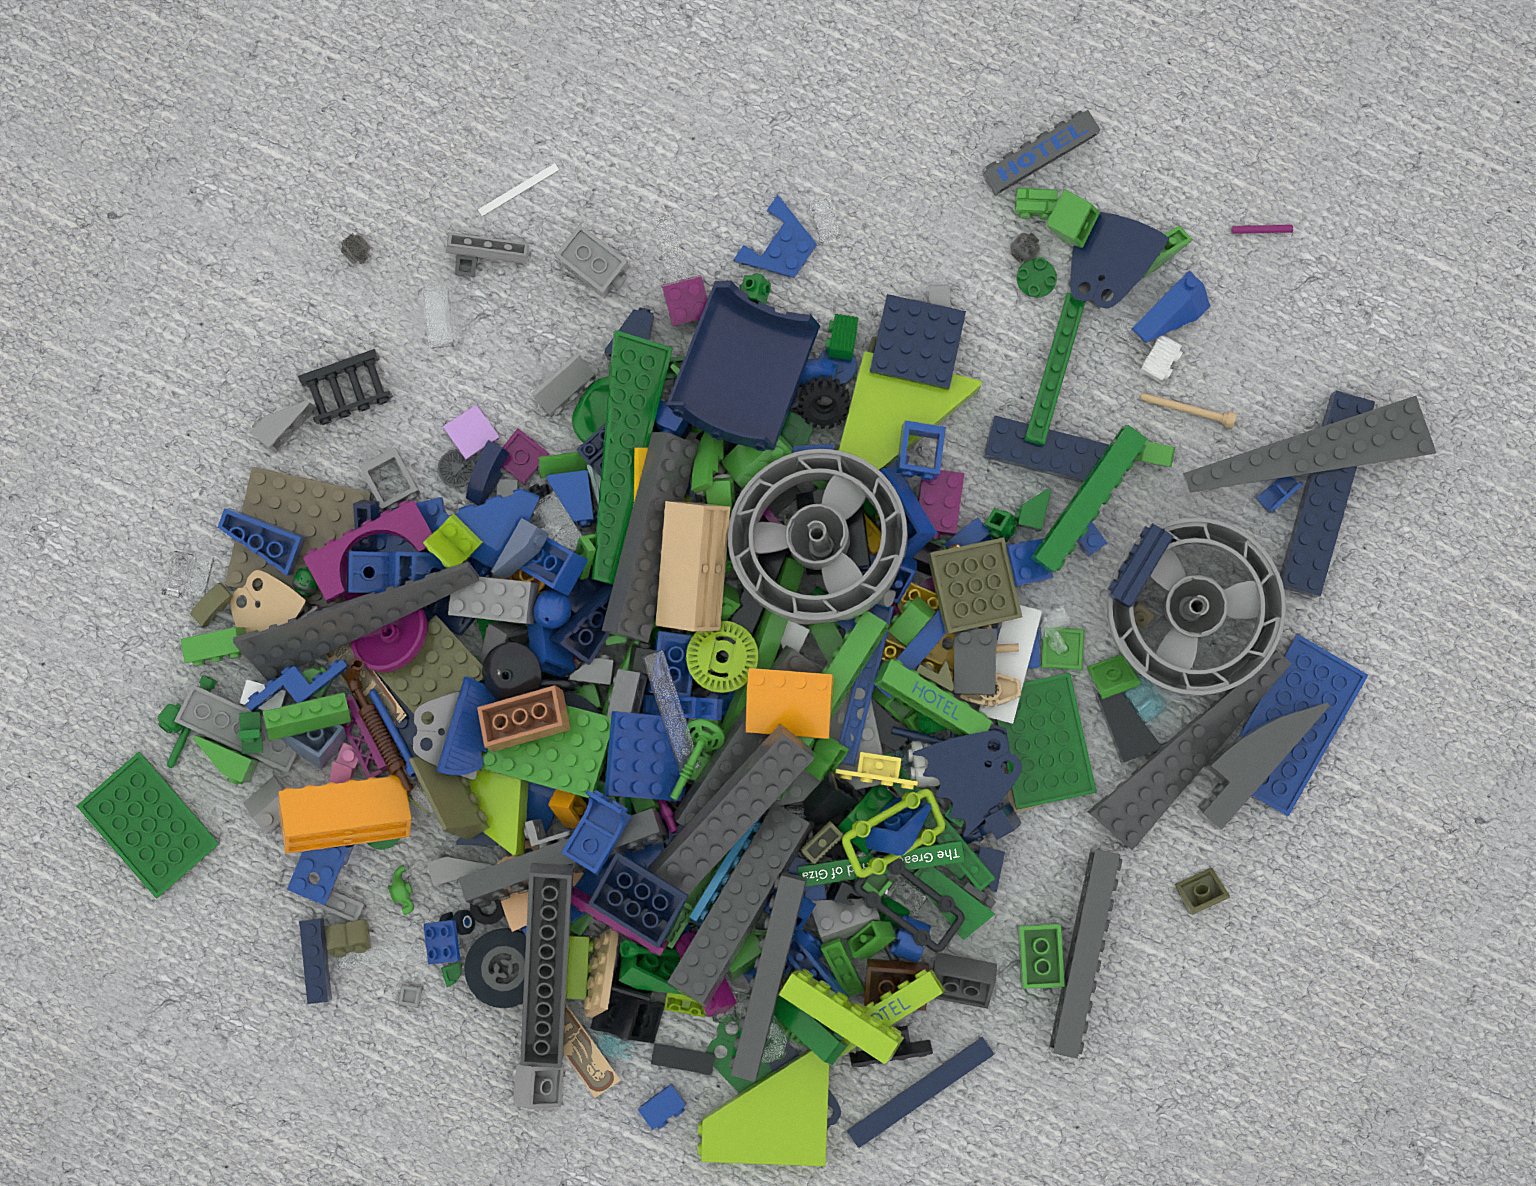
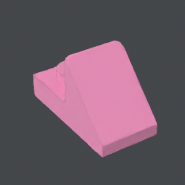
M343 742L337 760L333 761L329 781L338 784L352 780L358 765V758L352 745Z

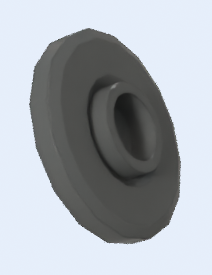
M457 449L448 451L439 460V477L445 484L451 487L465 486L470 481L475 462L472 457L465 460Z

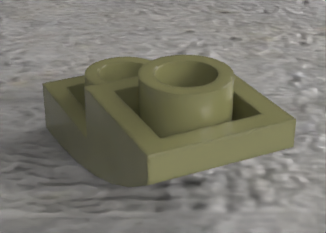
M217 583L201 598L190 614L201 627H207L217 611L225 609L233 595L222 583Z

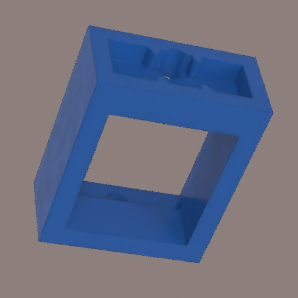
M905 420L901 430L896 473H901V476L908 478L919 476L922 480L926 481L937 479L940 475L946 427ZM909 435L937 439L934 468L905 464Z

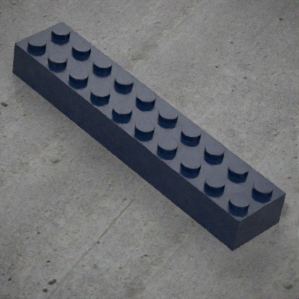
M1336 390L1330 395L1322 427L1371 411L1374 408L1375 401ZM1357 466L1308 474L1280 573L1284 589L1314 598L1321 596Z

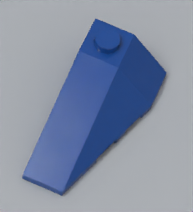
M1189 270L1131 330L1145 343H1148L1174 329L1177 330L1183 325L1197 321L1210 308L1204 284Z

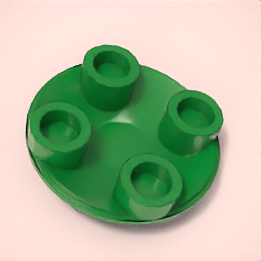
M1044 258L1030 259L1020 266L1017 272V284L1024 294L1039 298L1048 295L1055 288L1057 282L1056 271Z

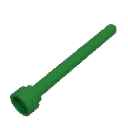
M202 675L199 687L211 692L218 681ZM183 726L167 762L169 768L175 766L191 731L190 728Z
M625 940L620 947L623 957L633 958L637 954L660 956L649 952L645 946H638L634 941ZM666 948L661 954L664 957L680 958L676 949Z

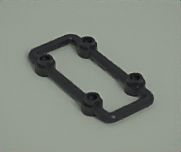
M878 852L872 858H883L887 854ZM899 858L888 864V871L893 875L900 874L935 900L940 911L950 912L956 916L955 921L938 944L931 940L930 933L927 930H918L883 904L878 893L867 892L862 888V885L869 876L865 878L858 877L855 880L854 891L863 898L864 905L867 908L878 909L913 936V940L918 946H927L934 952L943 951L964 922V913L955 906L952 897L940 895L905 868L904 862Z

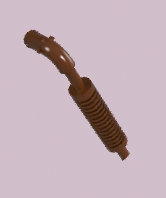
M354 658L350 665H348V669L345 670L351 693L355 694L362 707L359 715L366 725L370 736H372L371 738L381 757H383V761L387 764L386 766L390 774H397L405 790H413L404 771L406 769V762L402 754L398 750L374 704L369 705L362 691L363 687L359 681V674L364 667L363 660Z

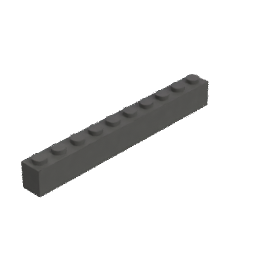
M783 872L781 877L777 876L774 885V889H777L776 897L772 896L769 909H772L771 917L767 916L764 929H767L766 937L762 936L759 949H762L761 957L757 956L754 969H757L756 977L752 976L749 989H752L751 997L747 996L744 1008L747 1009L746 1017L742 1016L739 1028L742 1029L741 1037L737 1036L734 1045V1048L737 1049L736 1056H732L729 1068L732 1069L731 1076L753 1082L758 1077L808 878Z

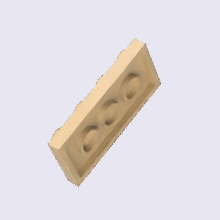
M611 928L594 939V956L590 961V969L592 970L591 976L587 981L588 996L584 1001L585 1016L591 1018L608 1009L619 933Z

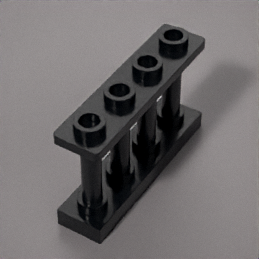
M375 349L298 376L300 383L311 390L319 413L318 416L313 417L316 424H329L333 418H346L353 411H366L370 409V405L388 403L389 399L393 397L390 391L384 392L375 367L376 361L380 360ZM361 366L367 367L377 394L366 399L356 374L357 368ZM344 372L349 376L357 402L347 406L337 381L338 374ZM324 379L329 381L338 409L330 412L326 411L318 388V381Z

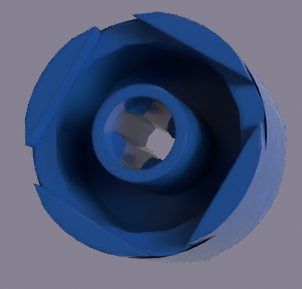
M903 914L902 918L918 930L925 929L930 933L931 925ZM902 927L900 929L896 928V938L894 939L896 942L892 943L889 953L917 963L925 947L915 944L913 936Z

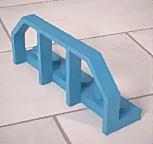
M762 816L731 848L689 916L692 923L699 928L710 912L709 908L719 897V892H722L723 886L726 885L731 877V872L737 867L743 857L742 854L749 847L753 836L762 825Z

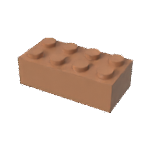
M555 685L477 707L484 747L493 752L571 730L563 690Z

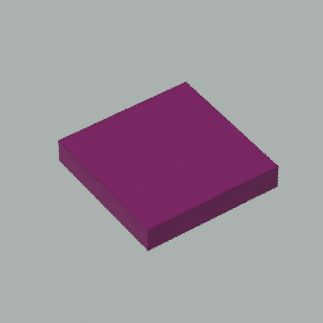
M517 428L502 447L510 453L502 468L525 485L539 468L538 457L549 456L550 453Z

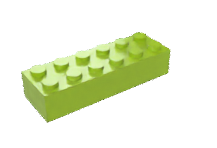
M798 969L790 975L779 993L781 997L883 1064L888 1063L892 1059L904 1039L901 1036V1031L893 1026L887 1027L883 1024L884 1021L880 1017L867 1014L863 1006L858 1003L852 1004L848 1001L849 998L841 992L835 993L830 989L831 986L822 980L820 982L812 978L814 975L808 970Z

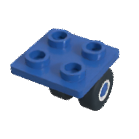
M459 910L454 916L452 912H447L441 915L439 922L424 923L429 965L460 961L457 933L460 935L470 934L475 928V919L469 910Z

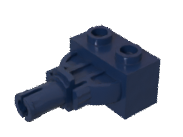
M1001 802L995 808L989 810V815L984 818L985 822L978 825L968 836L964 837L961 834V838L967 845L975 840L982 841L984 839L983 836L991 832L996 840L1015 831L1022 823L1010 802L1005 805Z

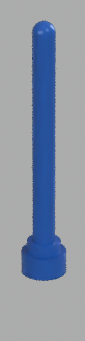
M371 689L369 696L407 763L405 765L406 772L410 778L415 777L416 774L409 761L412 755L377 691Z

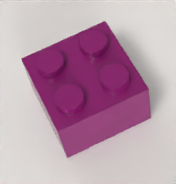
M701 275L662 285L673 326L700 319L708 300Z

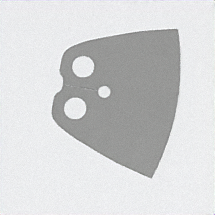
M460 691L428 701L415 710L414 723L417 726V734L413 738V750L420 758L437 767ZM426 711L431 712L434 716L433 722L429 725L424 724L421 720L422 714ZM440 728L445 730V734L442 736L438 734ZM427 737L432 740L433 746L429 751H424L420 747V742L423 738ZM477 771L460 776L475 780Z

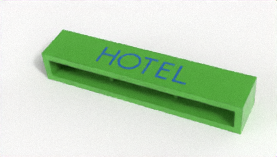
M890 659L883 662L873 682L876 686L958 736L985 732L991 726L992 721L987 718L985 713L975 711L965 701L957 700L951 692L936 687V683L923 679L917 671L907 669L899 660Z

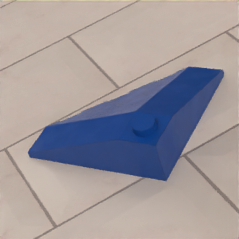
M519 488L513 490V495L503 498L501 495L486 499L485 504L475 507L473 503L459 508V512L454 514L483 542L470 556L493 568L521 518L527 521L530 520L539 496ZM447 512L439 514L431 533L433 534L451 515H448Z

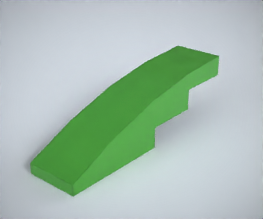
M704 432L699 442L694 460L691 490L695 493L713 487V475L718 473V461L723 459V439H714L706 432Z

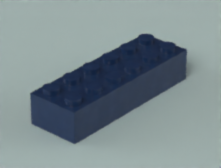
M994 416L983 458L1083 483L1110 444L1049 429L1045 445L1041 446L1024 441L1029 424Z

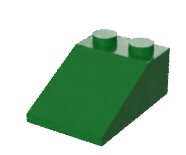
M637 954L633 958L622 956L619 981L636 989L682 994L671 988L667 983L681 958Z

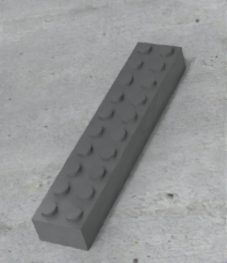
M652 432L602 631L631 641L649 642L657 610L665 501L684 502L698 447L697 444L668 432Z
M787 645L770 668V670L820 674L823 671L818 665ZM746 706L726 734L722 747L715 750L673 813V819L685 827L770 735L746 733Z
M780 724L647 869L686 894H689L815 759L812 749Z
M774 803L667 983L671 988L707 1008L777 890L774 889L777 876L781 877L783 872L788 871L809 836L812 827L808 821Z
M651 808L632 815L607 860L613 858L617 851L625 855V853L633 851V853L640 852L645 849L644 846L650 844L656 846L664 843V839L669 838L660 813ZM568 838L459 878L465 902L483 908L491 905V901L509 899L513 893L522 894L528 892L529 872L532 863L574 866L573 872L575 873L584 872L587 868L561 853L570 839Z
M1094 848L1090 849L1064 973L1065 987H1061L1049 1044V1050L1053 1054L1078 1059V1055H1082L1084 1042H1081L1082 1036L1087 1033L1088 1029L1086 1017L1087 1013H1091L1093 1005L1090 997L1091 993H1095L1097 981L1094 980L1095 973L1100 971L1101 960L1098 959L1100 952H1103L1105 948L1103 935L1104 931L1107 932L1109 928L1108 911L1111 912L1113 909L1114 899H1111L1112 892L1117 889L1118 879H1115L1116 873L1121 870L1122 859H1120V854Z
M532 863L529 872L520 1065L562 1068L574 866Z

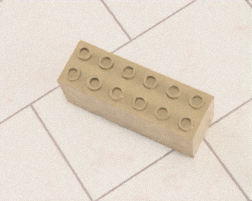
M665 501L656 626L688 631H720L730 506Z

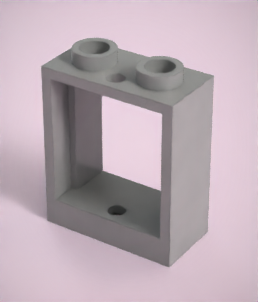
M395 447L359 466L376 500L379 501V505L384 511L398 508L399 503L405 500L410 502L417 498L416 494L420 493L405 462ZM396 460L411 488L384 501L370 473Z

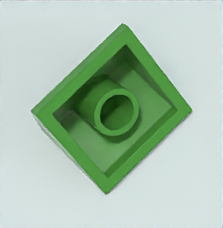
M753 931L727 972L732 982L754 967L757 956L761 957L760 941Z

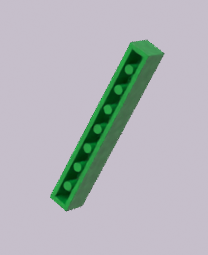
M1130 425L1122 426L1031 556L1033 561L1049 573L1059 571L1065 564L1064 558L1075 550L1077 546L1075 543L1078 538H1082L1087 533V525L1098 517L1100 513L1098 510L1101 505H1105L1112 496L1110 492L1121 484L1124 472H1128L1135 463L1133 460L1136 455H1140L1146 448V437Z

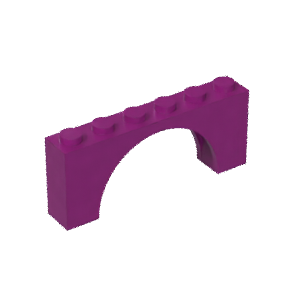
M406 500L400 503L397 509L384 511L379 515L380 518L374 521L372 519L367 520L361 524L362 527L355 531L350 529L343 533V537L337 540L331 539L324 544V547L318 550L314 548L306 553L303 559L328 604L346 595L341 576L343 562L347 551L360 540L371 535L389 534L405 540L417 552H428L423 542L432 533L414 500L410 502Z

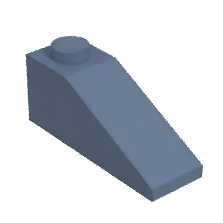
M521 518L491 572L507 580L540 552L549 533Z

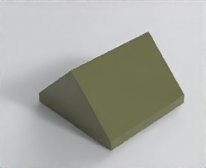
M1209 868L1175 884L1188 914H1196L1230 898L1213 868Z

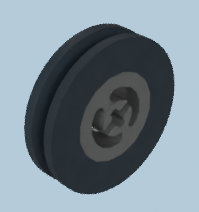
M510 928L495 929L477 939L469 949L464 966L465 979L471 992L483 1003L496 1008H510L523 1003L526 936L523 932L519 930L512 932ZM507 953L512 956L511 959L502 958L500 960L503 965H509L507 970L510 974L514 971V964L517 963L519 965L518 975L513 981L502 983L497 980V977L506 978L509 976L506 971L501 972L499 970L501 968L499 962L495 964V972L492 973L490 971L491 960L496 955Z

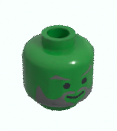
M308 566L306 569L299 568L292 581V586L295 588L294 591L307 597L316 594L319 587Z

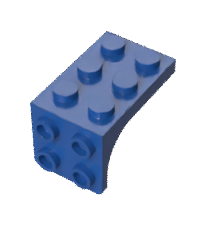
M587 790L586 794L589 796L587 809L561 853L598 875L632 816L627 814V808L612 800L609 803L611 799L599 791L594 790L592 793Z

